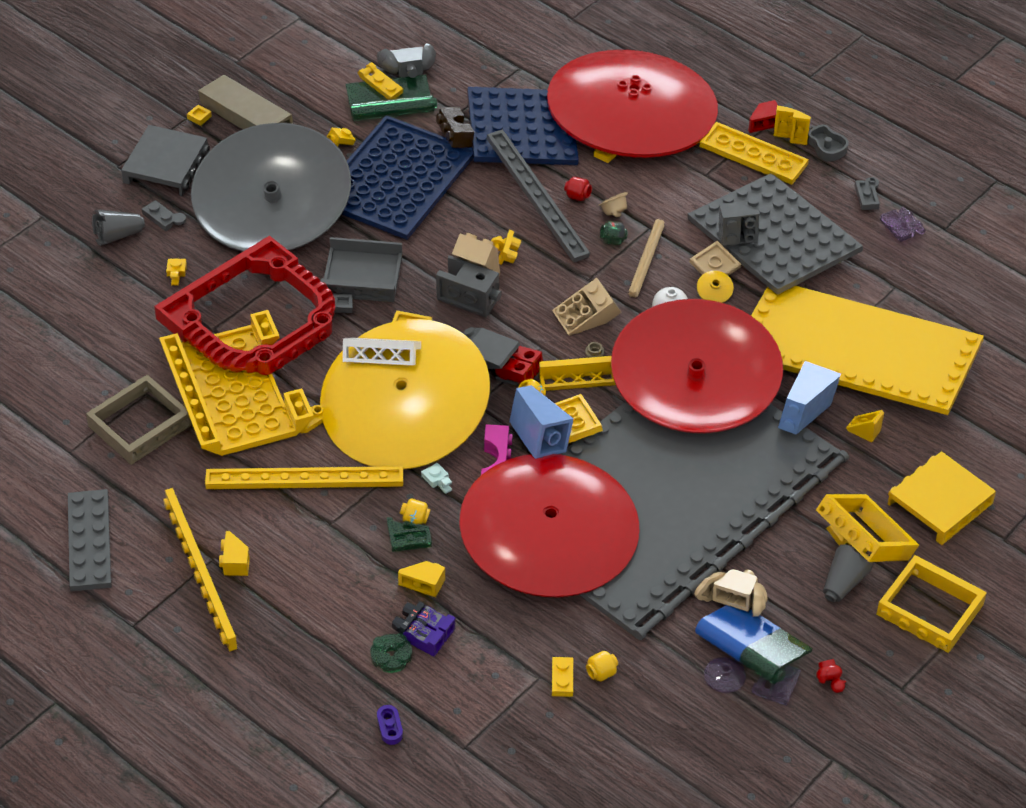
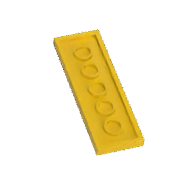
M718 122L713 125L709 133L700 141L699 146L764 174H774L781 181L791 185L800 176L809 162V159Z

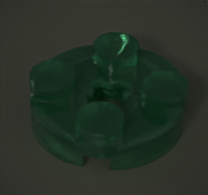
M401 633L376 637L370 649L371 661L375 667L382 668L384 672L393 673L401 671L412 659L411 644L405 635ZM395 651L393 656H390L387 652Z

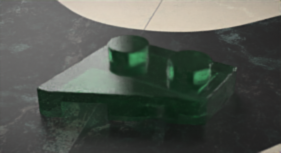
M386 517L392 552L432 547L429 526L416 525L409 521L400 523L393 521L392 517Z

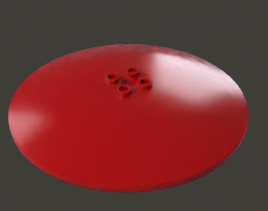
M607 50L578 57L556 72L550 81L547 93L549 111L556 123L567 134L594 149L626 157H660L687 150L697 145L709 133L716 123L718 114L715 94L700 75L673 59L636 50Z

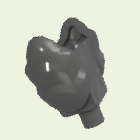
M426 43L423 50L422 47L390 51L385 48L377 52L376 56L378 64L387 73L397 74L399 77L409 76L414 78L417 75H422L423 71L429 70L433 66L436 51L431 44Z

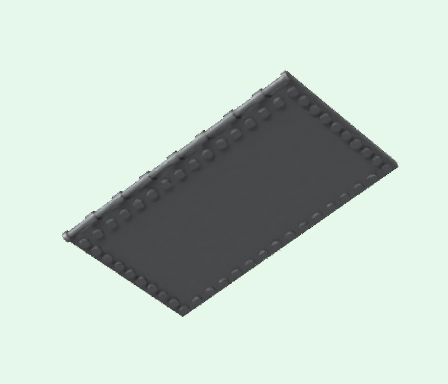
M625 401L600 421L603 431L575 441L567 448L565 453L559 454L589 462L616 479L632 499L639 519L640 532L638 544L628 565L610 582L579 595L635 638L643 640L647 636V632L661 620L667 619L674 612V609L687 597H692L697 587L705 578L723 570L734 556L741 550L747 549L758 535L766 528H771L782 514L803 500L804 495L814 486L821 484L827 479L828 474L838 465L845 463L849 459L848 453L844 450L840 451L806 427L798 434L779 429L778 426L783 412L772 404L756 418L739 427L713 433H690L658 425L639 414ZM832 457L835 458L827 466L820 468ZM808 478L810 479V480H809L804 486H802L799 490H795V489H796L797 487H799L805 480H807ZM782 500L785 501V502H784L781 506H779L774 512H770V511H771L774 507H776ZM757 522L760 523V524H759L757 527H755L750 533L745 534V533H746L751 527H753ZM732 544L734 545V547H732L726 554H724L722 557H718L728 547H730ZM705 567L708 568V569H707L703 574H701L696 580H692V579H693L697 574H699ZM679 590L682 591L672 601H670L669 603H665ZM653 613L655 614V615H654L649 621H647L642 627H638V626H639L643 621H645L651 614H653Z

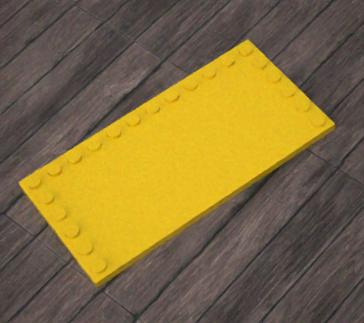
M767 286L751 315L770 332L776 341L783 360V370L799 374L804 362L807 361L840 373L841 376L838 382L840 386L945 415L949 414L984 338V335L799 286H794L778 295Z

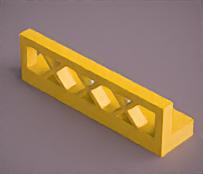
M612 356L539 362L540 384L545 387L546 391L616 385L611 369ZM611 374L612 379H603L601 376ZM584 376H590L593 379L591 381H585L582 378ZM572 378L574 381L566 382L564 379ZM552 379L555 382L553 384H545L544 380Z

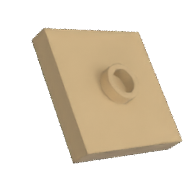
M718 241L690 258L689 261L701 275L708 271H721L729 276L741 268V264Z

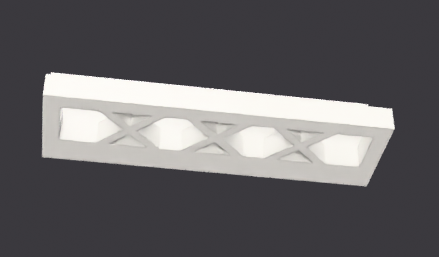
M344 338L343 362L416 365V349H421V341ZM349 347H354L359 352L354 358H349ZM368 348H372L376 352L372 359H369L364 353ZM386 349H390L394 354L390 360H387L382 355ZM404 349L410 350V361H404L399 355Z

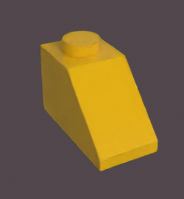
M428 561L398 571V585L435 598L445 581V567Z

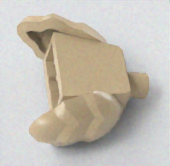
M732 569L727 573H713L700 583L694 593L695 597L699 600L706 602L713 600L748 612L752 606L753 617H758L762 613L767 602V592L764 586L758 583V578L751 570L741 572Z

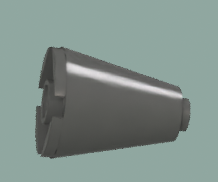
M99 209L95 210L96 214L92 216L93 233L98 235V239L95 240L100 246L139 233L145 226L144 218L135 213Z
M843 544L836 549L823 588L825 598L831 602L841 601L872 570L873 563L868 562L861 554L855 552L853 546Z

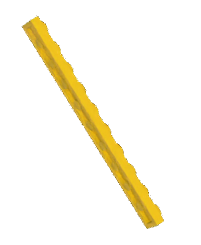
M403 466L206 469L205 487L206 489L403 486Z
M173 488L165 490L166 498L163 499L166 510L171 512L169 516L172 525L176 524L177 526L175 531L178 539L182 538L183 540L181 542L184 553L189 555L187 558L190 568L195 569V580L197 584L201 583L202 585L200 590L203 599L207 598L208 600L206 602L208 611L215 616L213 617L215 628H220L221 642L223 645H227L229 652L236 650V636Z

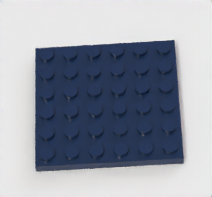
M495 87L467 88L470 125L474 130L472 145L474 162L503 163L487 141V134L502 129L528 164L578 165L579 158L576 139L567 134L556 123L549 111L547 103L548 90Z

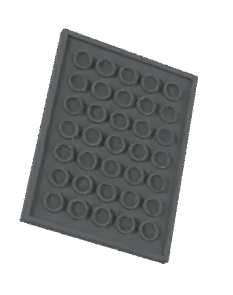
M771 173L688 213V220L714 242L718 241L722 245L718 232L719 204L738 202L758 211V242L726 245L723 247L777 295L863 251V245Z

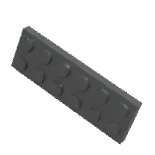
M108 489L68 493L70 591L112 588Z

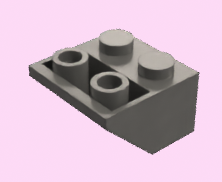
M738 202L719 204L718 232L722 246L758 242L759 212Z

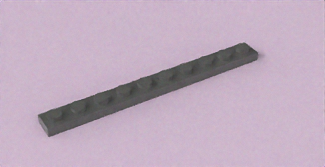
M503 129L487 134V141L573 263L589 258V250Z

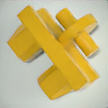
M510 229L506 238L502 239L501 236L491 239L498 252L500 251V265L503 264L504 260L513 264L518 254L515 251L518 250L521 240L513 237L514 231Z

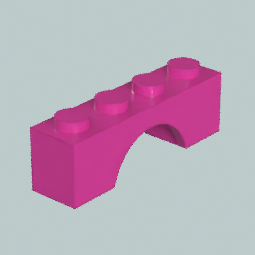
M486 424L484 452L494 456L497 461L493 465L483 468L481 475L495 465L511 459V448H508V445H512L513 434H509V426Z

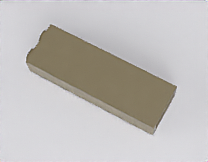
M222 75L198 90L201 105L241 129L268 123L293 124L292 114L226 75Z

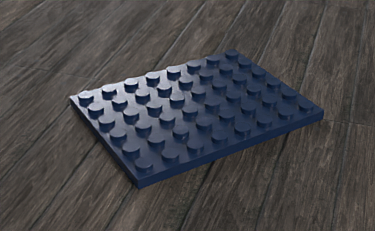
M386 115L347 160L351 175V191L342 215L408 240L473 160V148H452L445 137Z

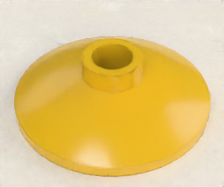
M708 271L697 282V292L704 300L724 303L732 296L733 282L727 274L721 271Z

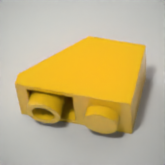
M226 531L225 539L221 540V551L224 552L219 557V567H223L224 575L248 576L249 548L233 533Z

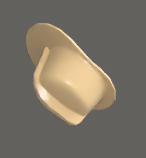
M628 192L613 196L599 204V206L602 207L607 216L614 215L615 217H620L621 212L627 209L626 195Z

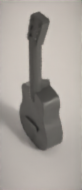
M791 103L783 105V107L794 109ZM824 124L809 127L808 144L814 147L817 155L822 160L836 161L846 155L849 142L845 136L832 131L830 127Z

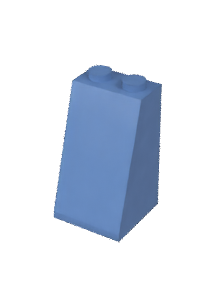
M805 361L787 397L778 428L798 434L832 404L841 374Z
M532 385L516 388L509 422L532 456L537 459L547 455L565 453L574 418Z

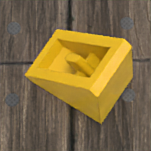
M879 410L855 416L846 429L872 443L881 431L884 412Z

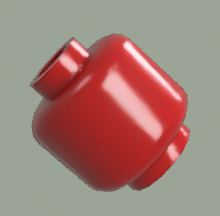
M574 176L565 183L564 190L568 198L584 201L590 197L592 186L587 179Z

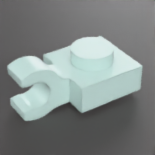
M438 463L421 471L422 477L432 488L439 486L445 494L452 491V488L449 486L452 484L449 474Z

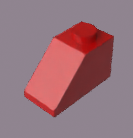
M775 100L759 103L750 117L749 133L775 127L778 105Z

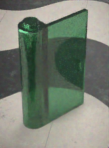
M417 75L414 78L409 76L391 78L403 88V93L396 99L389 100L366 82L345 84L352 121L383 118L386 115L392 117L434 112L435 108H437V99L433 98V95L430 94L426 75Z

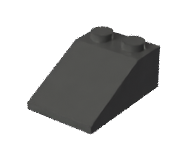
M470 327L464 331V335L481 352L488 369H501L520 346L518 341L485 328Z

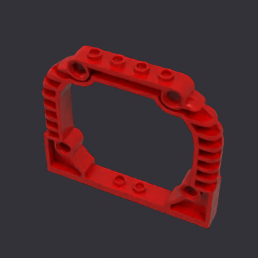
M269 235L154 307L156 320L173 334L178 333L183 343L188 341L191 346L195 347L211 363L218 365L219 368L224 370L230 369L231 372L235 373L246 370L247 373L258 372L261 375H269L281 369L284 365L310 350L319 342L324 341L332 334L335 298L331 289L324 282H321L318 277L314 276L309 270H306L303 265H300L298 258ZM245 270H248L251 273L269 274L270 278L277 282L285 280L307 297L316 308L309 313L306 324L275 344L259 345L250 351H245L228 346L202 325L201 313L194 309V302L224 283L229 282Z

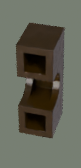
M440 107L439 114L436 116V122L439 124L442 133L446 136V140L449 141L451 147H472L474 130L470 124H463L464 114L460 107Z

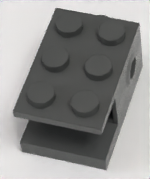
M449 255L448 273L439 270L436 274L437 300L487 317L496 302L501 298L502 291L499 290V273Z

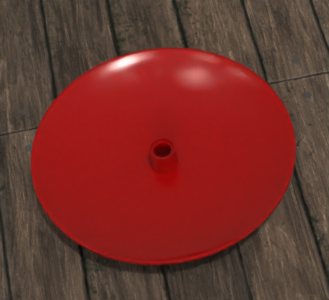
M682 299L656 305L633 318L623 328L615 341L611 357V369L614 382L622 397L635 411L648 420L677 431L713 433L736 428L751 421L772 403L782 382L783 360L773 336L751 315L736 307L717 301Z
M532 454L523 455L495 465L483 473L469 488L460 511L459 526L464 546L480 569L497 582L511 589L542 597L579 595L610 582L624 570L636 551L640 532L635 505L629 494L616 479L589 462L559 454L547 455L537 459Z

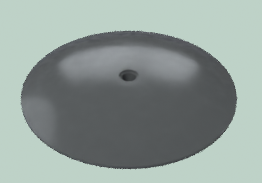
M290 123L260 124L230 135L208 152L194 175L191 201L200 225L211 237L221 244L243 252L270 235L290 251L314 241L335 224L343 213L350 196L351 175L348 163L341 150L323 134L311 128Z

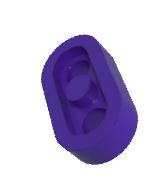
M392 705L380 707L377 711V721L382 740L386 744L395 745L403 738V729L398 710Z

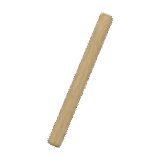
M655 220L629 289L630 297L636 298L639 295L663 231L664 220Z

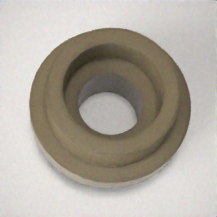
M591 342L586 347L585 354L588 358L603 357L604 348L598 342Z

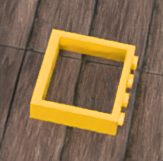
M826 494L816 508V511L868 562L909 561L919 546L867 494ZM848 512H855L885 542H878ZM867 551L872 552L870 556L866 554Z
M914 555L879 601L876 615L949 653L984 605L987 592ZM911 575L970 605L949 634L891 603Z

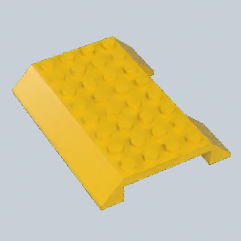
M269 310L250 314L251 325L214 334L228 346L245 351H250L259 345H273L279 339L278 331ZM178 333L159 338L202 449L223 456L294 437L314 418L302 388L284 393L283 401L272 374L247 373L246 370L235 373L231 372L230 369L224 370L219 368L218 365L211 363L195 347L191 346L188 341L181 343Z

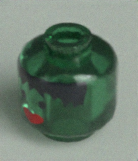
M607 221L600 228V238L603 239L605 244L620 245L627 239L628 231L621 222Z

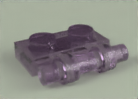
M902 207L899 212L894 209L880 216V221L900 242L914 237L916 232L922 235L926 231L923 224L913 217V213L910 210H906L905 207Z

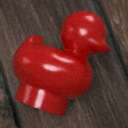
M834 659L819 662V669L816 673L818 681L824 684L825 681L832 680L830 684L832 691L836 693L842 692L847 681L840 679L842 676L841 667L835 664Z

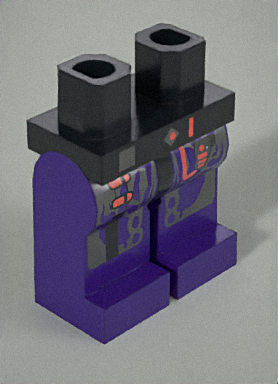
M419 601L417 605L409 602L405 604L402 614L407 617L406 619L396 616L392 621V628L400 633L401 640L407 641L435 657L444 645V642L447 641L455 630L456 617L449 614L444 616Z

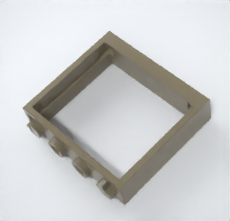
M149 375L138 379L135 383L122 389L119 393L86 413L88 427L131 465L192 425L186 407ZM149 391L175 415L129 445L107 426L103 420Z

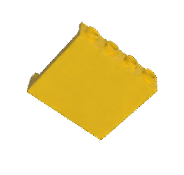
M941 451L936 456L930 457L925 465L919 466L911 476H906L897 487H892L888 493L887 505L891 506L894 502H897L937 532L936 541L943 545L993 504L996 491Z

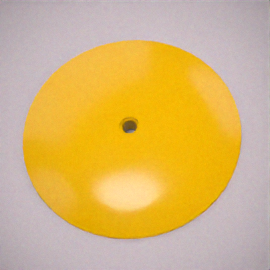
M407 319L394 321L373 328L358 337L421 341V349H416V365L343 362L342 351L326 374L320 397V406L323 407L322 421L331 440L343 453L353 460L370 467L403 466V470L424 466L447 456L463 444L479 425L485 413L490 395L488 368L476 345L457 329L431 320ZM349 347V358H354L359 352L354 347ZM368 348L364 352L369 359L376 355L372 348ZM386 349L382 353L387 360L394 356L390 349ZM404 349L399 355L404 361H410V350Z

